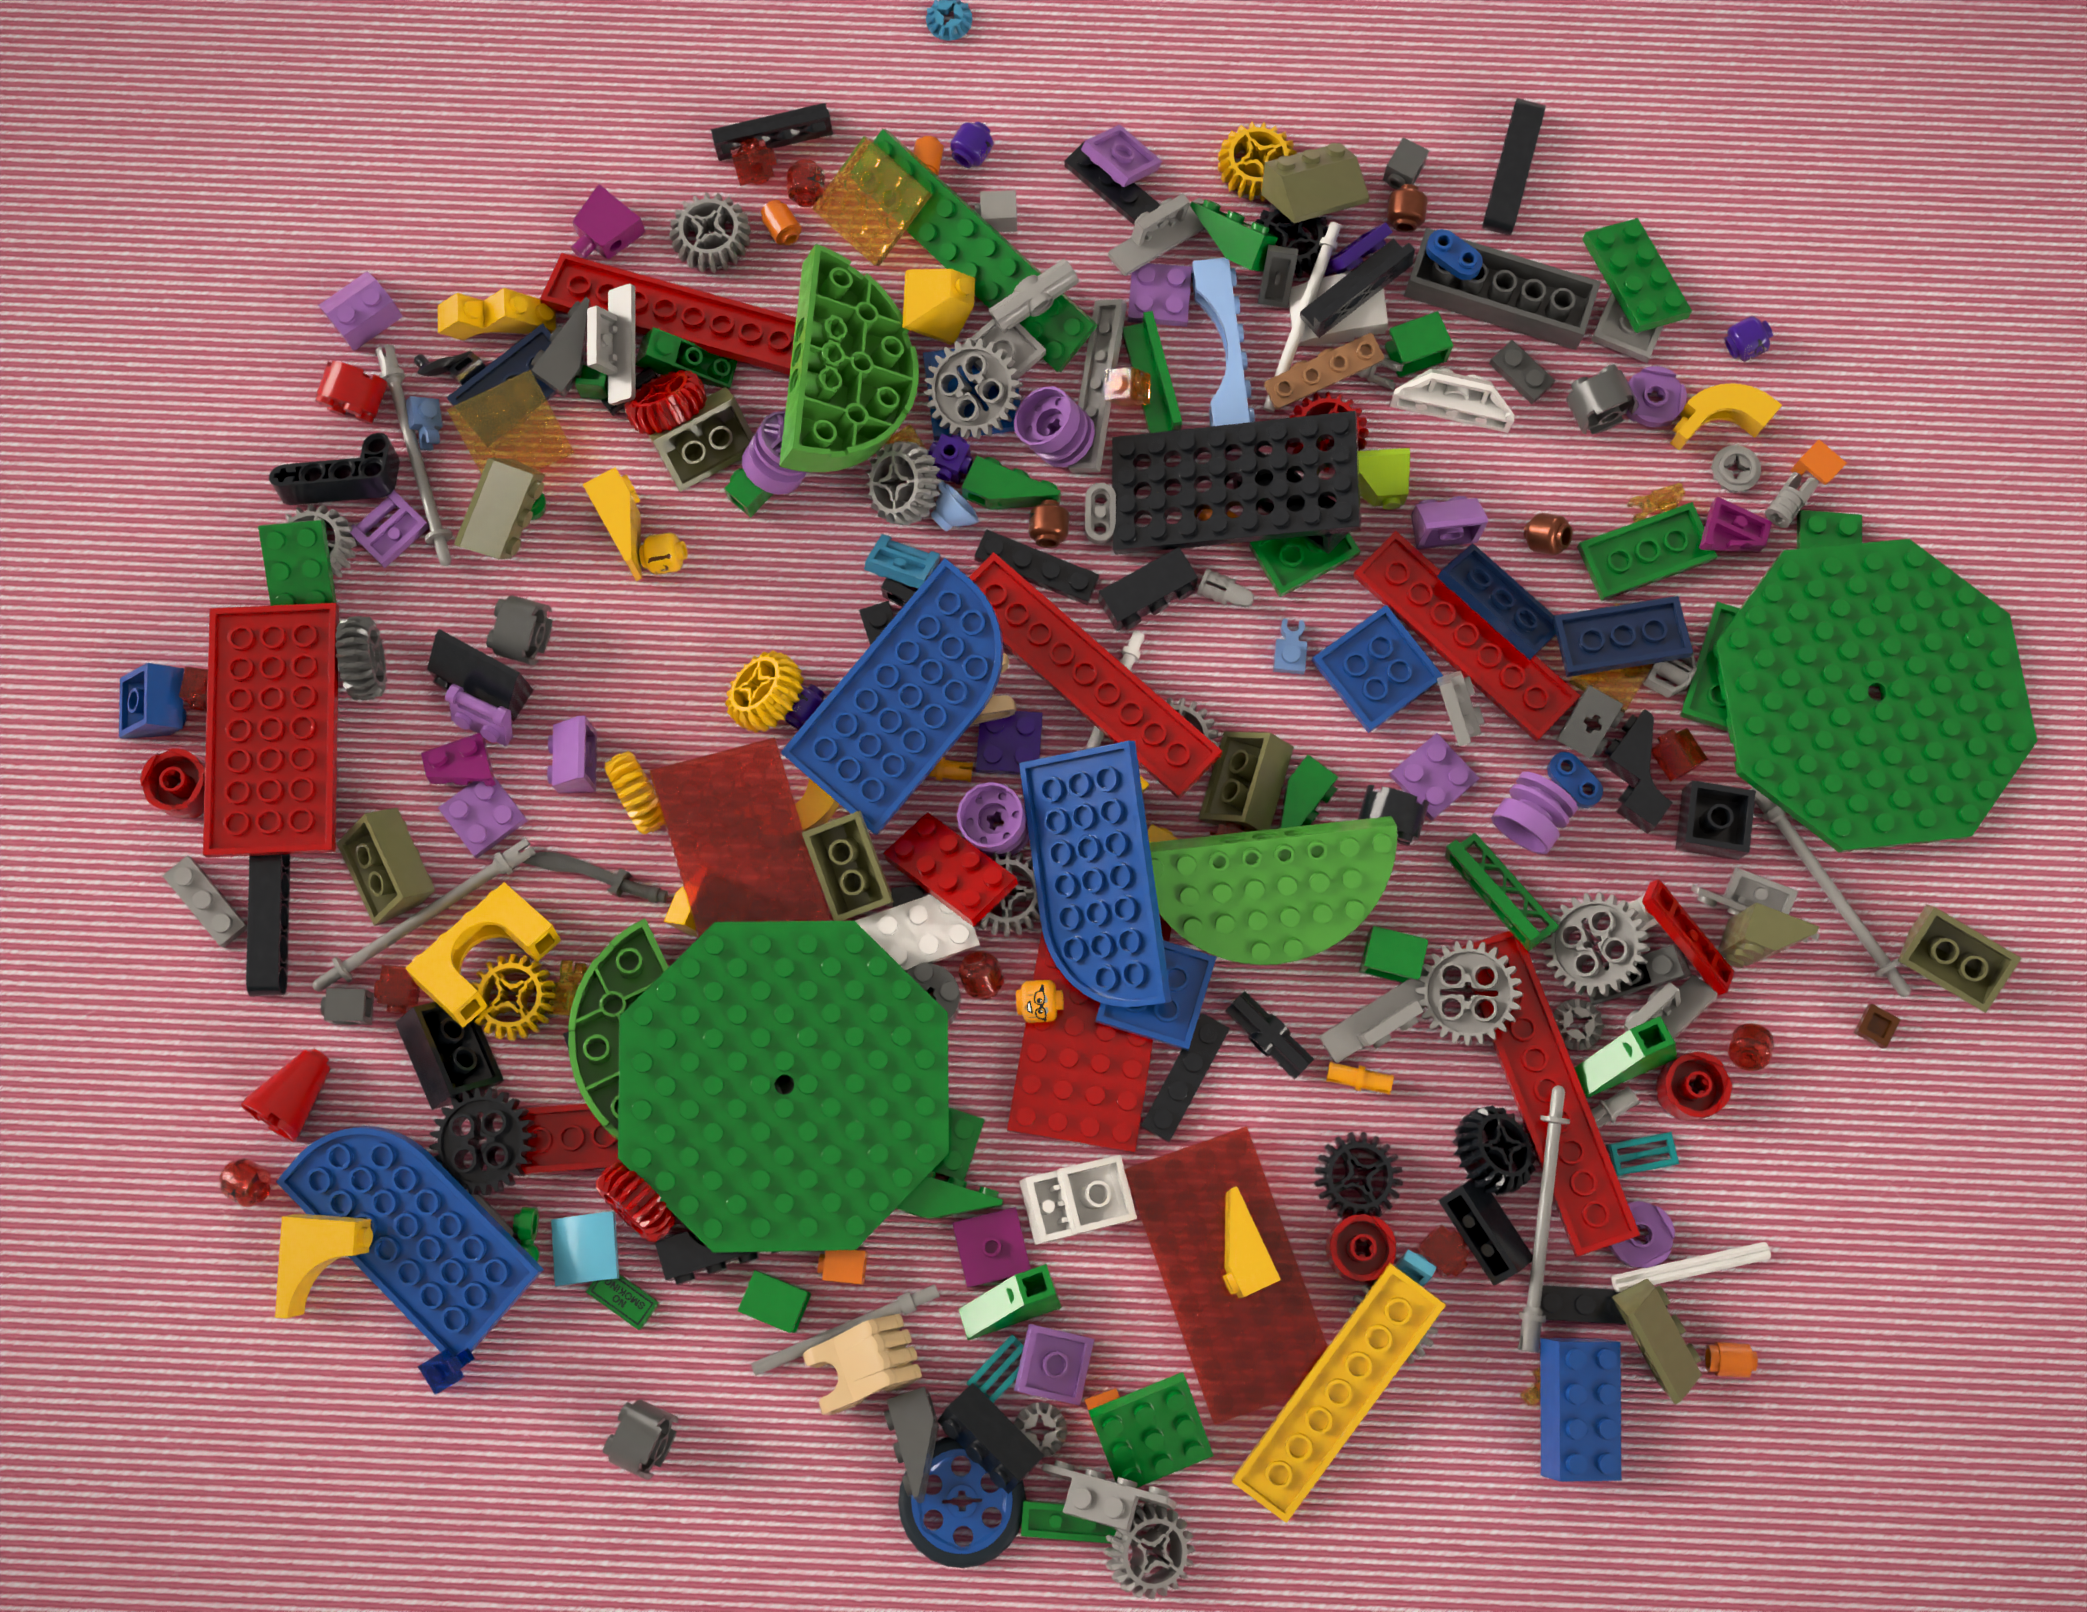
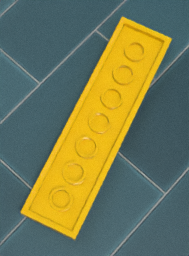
M1389 1263L1232 1477V1483L1287 1523L1440 1315L1446 1304L1392 1263Z

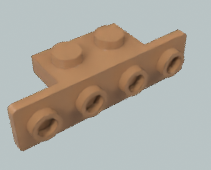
M1369 333L1336 349L1333 347L1328 348L1308 362L1307 360H1302L1294 364L1290 370L1265 381L1264 387L1275 409L1278 410L1382 362L1385 357L1374 335Z

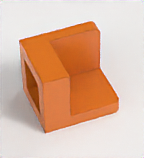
M1818 439L1790 471L1792 473H1799L1801 476L1806 471H1809L1821 483L1827 485L1847 462Z

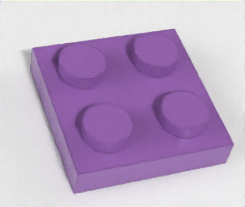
M1117 125L1085 140L1081 148L1093 163L1099 165L1116 183L1123 187L1158 171L1162 163L1155 154L1121 125Z
M1147 263L1132 272L1127 322L1143 323V313L1153 311L1156 325L1187 327L1192 267Z
M1438 733L1434 734L1389 774L1404 792L1418 796L1416 803L1422 804L1424 799L1429 802L1426 816L1431 821L1480 779Z
M495 776L496 785L486 786L483 781H473L438 807L476 859L528 821Z
M1029 1324L1014 1391L1080 1406L1094 1339Z

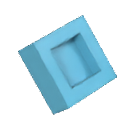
M1409 1249L1395 1265L1423 1287L1432 1278L1437 1268L1428 1262L1423 1255L1414 1253Z

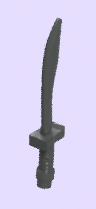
M537 852L536 855L523 862L555 872H572L592 877L611 885L607 891L619 898L623 891L648 899L649 902L666 903L668 898V891L661 890L659 887H649L630 881L629 879L633 875L628 871L619 869L616 875L565 854Z

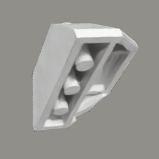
M1430 368L1395 389L1390 402V407L1506 433L1509 432L1515 419V415L1491 381L1483 380L1478 375L1464 376L1455 374L1447 368Z

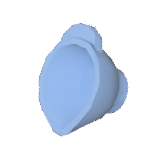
M943 481L937 485L941 492L936 500V509L931 513V516L942 529L948 531L953 526L962 527L979 522L973 507L956 489Z

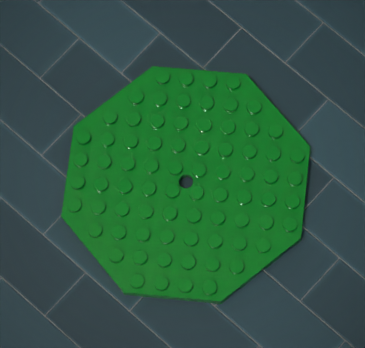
M1911 539L1784 550L1712 645L1714 658H1717L1720 671L1718 680L1722 701H1725L1728 713L1726 722L1730 743L1734 745L1737 760L1734 762L1736 774L1839 853L1859 849L1887 848L1896 845H1914L1972 837L2038 741L2010 614ZM1870 686L1880 687V701L1870 697L1868 692Z
M855 921L714 922L620 1015L618 1159L630 1171H635L637 1175L643 1178L661 1197L660 1201L666 1202V1207L713 1253L856 1250L949 1154L948 1012ZM788 1075L794 1080L792 1092L785 1095L777 1092L775 1082L778 1077Z

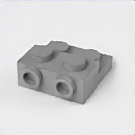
M1460 670L1437 678V682L1458 745L1462 746L1471 743L1470 737L1482 734L1479 725H1483L1485 722L1480 707L1473 708L1470 696L1475 694L1470 676L1464 678Z

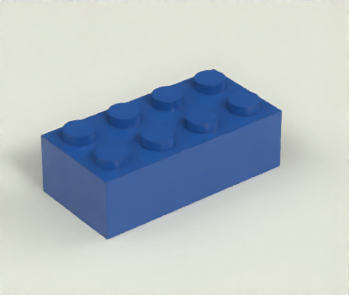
M1540 1338L1541 1476L1559 1482L1622 1481L1621 1342L1602 1338Z

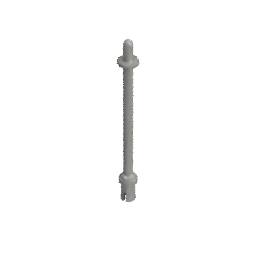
M384 345L386 353H383L382 347L379 346L376 348L375 353L382 371L380 377L388 383L387 386L390 388L431 531L424 537L425 542L429 545H435L440 564L448 566L451 563V556L447 541L453 535L451 530L442 528L414 429H409L406 400L401 386L402 381L405 379L404 370L399 368L393 345Z
M1755 788L1749 789L1756 791L1755 802L1764 813L1762 818L1765 821L1769 820V822L1776 824L1879 966L1874 975L1879 977L1884 974L1900 996H1909L1911 989L1895 968V966L1900 964L1898 959L1890 961L1785 816L1786 812Z
M524 837L523 840L503 853L497 852L494 854L495 858L492 864L343 962L338 957H334L332 961L335 967L314 980L313 989L322 991L342 977L349 983L352 981L351 971L498 874L507 873V875H510L514 872L513 868L531 856L536 855V851L530 846L531 844L527 838Z
M1560 1085L1554 1086L1552 1089L1549 1116L1541 1115L1540 1118L1541 1121L1548 1122L1528 1300L1527 1306L1523 1308V1311H1519V1319H1522L1518 1349L1537 1353L1540 1352L1539 1344L1542 1323L1546 1322V1315H1543L1540 1306L1561 1124H1570V1119L1562 1118L1565 1090Z

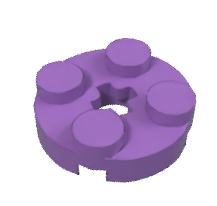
M1650 366L1642 369L1641 372L1633 375L1628 382L1639 403V407L1632 415L1628 410L1626 412L1627 417L1647 427L1671 425L1681 414L1687 401V392L1684 384L1682 383L1681 385L1679 380L1675 378L1676 374L1667 368ZM1652 391H1656L1657 396L1662 398V401L1654 403L1648 398V395H1651Z
M1641 1201L1628 1203L1636 1225L1640 1229L1646 1228L1649 1234L1645 1236L1646 1243L1642 1244L1639 1240L1635 1241L1632 1238L1609 1246L1611 1252L1628 1267L1648 1268L1662 1263L1669 1256L1673 1239H1675V1229L1670 1217L1663 1209L1656 1205Z

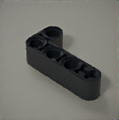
M375 433L364 440L360 458L279 465L271 471L269 481L282 502L286 505L381 498L391 494L395 489L400 459L388 436L383 433Z

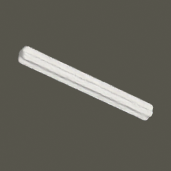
M1761 1242L1615 1274L1611 1277L1614 1291L1619 1293L1645 1279L1656 1285L1769 1260L1771 1252L1768 1244Z

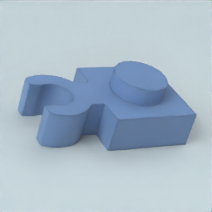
M1284 618L1280 631L1285 639H1276L1273 672L1304 675L1307 641H1299L1305 629L1304 620L1299 621L1298 630L1290 631L1287 627L1288 619Z

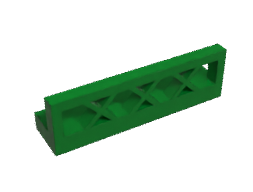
M1153 311L1144 312L1143 323L1123 327L1122 335L1149 433L1181 430L1182 418Z
M1476 833L1461 843L1455 839L1446 846L1445 858L1528 952L1558 930L1559 925ZM1473 844L1482 853V863L1476 862L1466 851ZM1486 858L1491 864L1485 863ZM1485 870L1498 871L1503 876L1502 886H1498ZM1506 882H1508L1512 887H1506ZM1505 893L1519 894L1524 900L1523 910L1518 909ZM1529 905L1533 911L1527 910V906ZM1526 917L1540 918L1548 927L1539 932Z

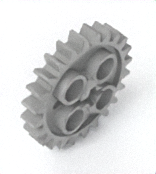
M970 338L966 339L965 347L959 341H955V351L944 347L946 357L943 359L937 355L935 356L939 365L937 368L929 366L928 369L934 373L933 378L925 379V382L932 385V389L924 391L925 395L933 398V400L926 404L928 408L936 409L932 414V418L936 420L942 418L940 427L946 429L950 426L949 433L957 435L960 431L961 437L968 439L971 432L974 438L980 439L982 430L990 437L992 436L991 427L993 426L1002 431L1003 427L1000 421L1002 419L1009 422L1012 421L1008 412L1009 410L1016 411L1018 408L1013 404V401L1023 397L1015 392V389L1022 387L1023 383L1014 380L1021 371L1017 368L1010 369L1016 361L1011 357L1005 359L1007 351L1003 348L997 351V344L992 341L986 347V341L982 338L978 339L976 346ZM978 360H982V370L978 374L973 375V364ZM960 366H962L968 380L977 384L974 388L988 405V411L984 410L980 399L970 393L972 387L958 371ZM957 378V389L954 392L949 393V382L952 379ZM998 385V396L990 400L988 396L990 388ZM970 403H974V414L966 418L964 415L965 407Z
M1601 892L1597 893L1595 901H1593L1588 893H1584L1583 903H1580L1573 897L1572 908L1569 909L1563 904L1560 906L1564 913L1562 917L1552 914V918L1557 922L1559 928L1552 933V937L1543 940L1544 943L1551 946V949L1544 951L1543 955L1553 958L1547 964V967L1551 970L1558 969L1554 978L1557 980L1566 978L1563 986L1570 989L1575 985V992L1579 995H1582L1586 988L1588 995L1591 997H1595L1597 989L1600 990L1603 996L1608 997L1609 987L1620 993V982L1624 981L1631 986L1632 981L1629 975L1631 973L1641 975V972L1636 968L1637 963L1647 964L1648 962L1640 956L1641 952L1650 951V947L1642 944V941L1648 939L1650 935L1647 932L1639 931L1646 923L1642 919L1634 920L1639 912L1634 908L1627 911L1629 903L1625 900H1622L1617 905V897L1612 894L1606 902ZM1609 916L1611 919L1609 927L1602 931L1598 930L1599 920L1602 917ZM1585 919L1588 920L1593 936L1601 941L1598 943V947L1609 964L1608 970L1604 969L1600 954L1592 949L1594 942L1583 925ZM1577 930L1581 931L1580 941L1570 945L1568 941L1570 934ZM1616 945H1624V954L1619 959H1612V949ZM1587 959H1594L1595 966L1593 970L1586 974L1583 973V963Z
M1468 940L1466 949H1462L1459 942L1455 941V951L1452 952L1447 947L1442 946L1444 956L1440 958L1436 954H1432L1431 956L1435 964L1433 966L1423 964V967L1429 973L1428 976H1421L1419 978L1425 984V987L1416 989V993L1424 995L1425 999L1420 1000L1418 1003L1421 1007H1427L1428 1009L1422 1014V1018L1434 1019L1429 1026L1431 1030L1442 1027L1440 1032L1441 1038L1444 1039L1449 1033H1452V1043L1457 1044L1462 1036L1467 1046L1471 1045L1473 1037L1477 1038L1480 1045H1484V1035L1486 1034L1495 1041L1497 1038L1494 1030L1499 1028L1506 1033L1505 1020L1510 1022L1516 1021L1510 1014L1511 1010H1521V1006L1515 1003L1514 999L1523 997V993L1514 990V987L1520 985L1522 981L1518 978H1511V975L1517 971V968L1515 966L1505 968L1509 960L1508 956L1505 955L1497 959L1499 950L1496 947L1487 953L1485 942H1482L1478 949H1474L1472 940ZM1457 968L1461 970V980L1453 985L1447 984L1445 974L1448 970ZM1484 969H1490L1494 971V981L1486 986L1480 985L1477 979L1478 974ZM1468 985H1471L1475 991H1498L1499 994L1496 997L1472 995L1471 1001H1467L1464 995H1441L1440 991L1442 989L1466 991ZM1451 1000L1459 1001L1461 1005V1010L1455 1017H1448L1444 1012L1446 1003ZM1484 1001H1489L1494 1005L1493 1014L1488 1018H1480L1477 1015V1007Z

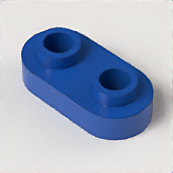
M1440 229L1434 231L1428 238L1426 253L1429 258L1461 280H1471L1479 274L1483 263L1481 254L1449 230ZM1438 241H1445L1448 245L1441 246ZM1463 258H1469L1472 263H1465Z
M1560 752L1550 760L1547 767L1550 779L1571 795L1578 807L1591 808L1600 801L1603 796L1601 782L1574 754ZM1561 763L1569 764L1570 771H1563ZM1583 786H1589L1592 789V794H1585Z

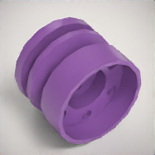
M1055 386L1042 387L1032 391L1023 399L1016 410L1014 418L1015 433L1026 446L1041 457L1045 463L1053 467H1067L1075 464L1086 455L1093 444L1095 435L1094 422L1068 394Z
M785 411L773 412L764 418L742 455V467L746 476L755 486L777 495L789 494L797 489L807 473L779 467Z
M1522 772L1516 780L1517 784H1514L1509 790L1512 798H1504L1491 819L1499 831L1519 846L1534 853L1546 855L1560 836L1557 828H1565L1567 826L1569 818L1575 814L1578 806L1571 795L1551 780L1536 773Z
M994 782L979 784L969 790L959 803L957 820L960 831L973 846L988 857L993 858L994 853L999 855V859L1005 858L1007 851L1011 852V856H1014L1024 849L1028 843L1029 833L1025 804L1012 789L1004 784ZM1001 820L1004 822L1003 826H997L996 828L993 826L994 822L1000 823Z

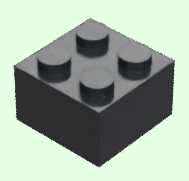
M1692 780L1682 789L1675 850L1739 860L1750 852L1756 791Z

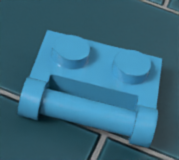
M882 534L867 557L864 570L919 589L938 566L940 553L934 551L927 553L893 541L891 536Z

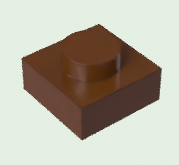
M1869 1004L1854 1033L1884 1049L1888 1047L1901 1019L1874 1004Z

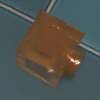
M1134 367L1105 370V401L1122 407L1150 404L1151 374Z

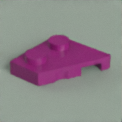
M1717 496L1711 502L1699 549L1760 552L1767 545L1772 522Z
M481 733L421 753L425 774L430 784L454 783L456 785H468L469 781H483L486 786L496 785L486 742Z

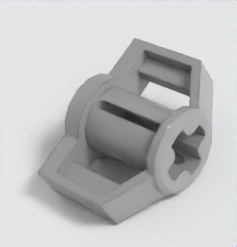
M1694 653L1691 658L1682 659L1687 662V665L1678 660L1653 663L1643 685L1667 698L1685 691L1697 670ZM1657 674L1678 686L1674 687L1655 676Z

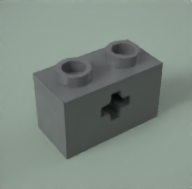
M1588 685L1556 740L1589 759L1594 754L1599 756L1608 742L1604 738L1610 727L1616 729L1624 716V712L1620 710L1623 704ZM1594 715L1598 716L1597 723L1600 725L1599 729H1591L1590 732L1585 731L1587 729V724L1584 723L1585 718L1592 719Z

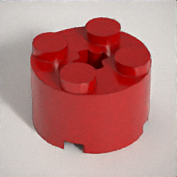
M328 361L316 393L315 401L327 406V410L332 413L345 416L347 411L354 414L357 420L373 424L388 383L373 374L372 380L369 379L370 376L363 373L364 370L339 361H332V363Z
M179 748L167 749L169 751L152 756L144 765L140 776V783L147 801L175 818H197L201 816L204 812L205 762L189 751Z
M1705 1052L1687 1053L1667 1063L1661 1069L1656 1082L1657 1100L1660 1106L1672 1116L1685 1121H1696L1712 1116L1726 1106L1731 1096L1732 1082L1724 1069L1725 1066L1715 1056ZM1690 1081H1694V1087L1698 1089L1697 1092L1694 1093L1692 1091V1087L1689 1086Z
M1357 1214L1341 1220L1332 1228L1326 1241L1325 1250L1330 1266L1340 1277L1351 1282L1362 1283L1378 1279L1389 1263L1394 1264L1396 1239L1391 1228L1382 1219L1367 1214ZM1355 1241L1358 1243L1366 1242L1368 1245L1364 1249L1367 1253L1366 1256L1355 1253L1357 1248Z

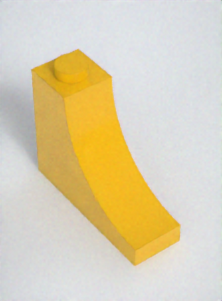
M294 1214L282 1217L275 1318L288 1319L303 1315L310 1289L319 1274L328 1265L343 1256H355L369 1252V1247L373 1240L371 1219L312 1214Z

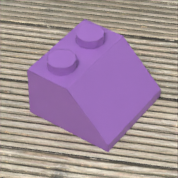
M368 271L318 305L353 351L403 317L394 301Z
M1456 496L1449 499V501L1437 502L1435 499L1423 500L1415 505L1411 514L1416 549L1477 543L1488 523L1487 515L1478 499H1467L1466 496Z
M585 715L576 716L554 724L553 735L548 736V750L550 754H553V763L548 766L547 770L548 783L552 784V787L558 793L596 792L597 731Z

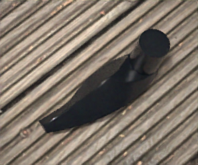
M472 351L431 362L424 355L419 354L414 358V363L420 368L417 374L437 376L446 373L450 367Z

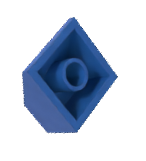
M146 663L120 678L119 738L170 736L183 729L187 716L186 710L183 709L184 695L187 689V682L184 679V668Z

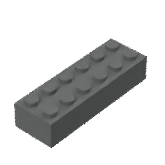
M1426 228L1404 297L1577 350L1584 337L1601 281L1465 239L1462 240L1481 254L1483 263L1479 274L1475 278L1461 280L1429 258L1426 253V244L1429 236L1436 230ZM1438 241L1441 246L1448 245L1445 241ZM1463 258L1465 263H1472L1469 258Z

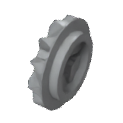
M1731 445L1721 449L1715 455L1711 465L1713 480L1718 481L1721 489L1732 490L1733 494L1738 491H1748L1758 482L1761 475V464L1758 457L1753 451L1744 446ZM1735 460L1737 468L1744 471L1740 472L1736 479L1733 476V471L1727 469L1733 465Z
M1580 998L1571 999L1561 1003L1555 1009L1553 1016L1566 1048L1584 1050L1593 1046L1601 1038L1604 1024L1602 1023L1601 1012L1593 1006L1592 1002H1587ZM1573 1015L1577 1019H1589L1582 1026L1584 1032L1581 1033L1579 1029L1567 1031L1566 1028L1574 1022Z
M1043 1402L1032 1403L1023 1408L1016 1417L1014 1425L1045 1455L1044 1457L1055 1454L1064 1444L1067 1434L1066 1421L1062 1413L1053 1405ZM1038 1415H1041L1044 1426L1055 1428V1431L1044 1434L1042 1445H1039L1036 1434L1025 1432V1429L1036 1426Z

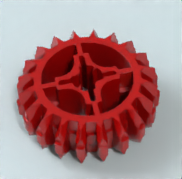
M679 370L676 373L671 371L667 375L661 374L660 377L651 379L647 384H642V387L636 390L635 399L625 403L627 418L631 426L633 425L640 434L647 433V435H652L655 432L661 434L665 430L671 431L672 428L681 426L683 422L690 421L692 416L698 415L699 410L703 409L707 401L705 387L697 374L692 371Z
M1328 391L1322 399L1316 392L1313 395L1312 401L1305 397L1302 400V406L1296 405L1293 409L1294 415L1289 416V418L1356 411L1358 451L1365 449L1367 445L1365 438L1368 437L1369 430L1364 428L1367 424V419L1360 417L1362 413L1361 407L1352 409L1354 403L1352 399L1344 403L1341 393L1337 395L1336 399H1333ZM1330 439L1321 441L1318 449L1326 451L1329 447L1334 446V441ZM1292 443L1289 446L1295 447L1292 454L1301 452L1303 444ZM1330 468L1323 469L1324 473H1328Z
M614 1162L600 1174L601 1176L595 1181L596 1189L600 1196L642 1238L650 1242H657L670 1231V1228L675 1224L674 1214L666 1207V1202L660 1201L661 1197L643 1178L637 1175L635 1171H630L623 1163Z

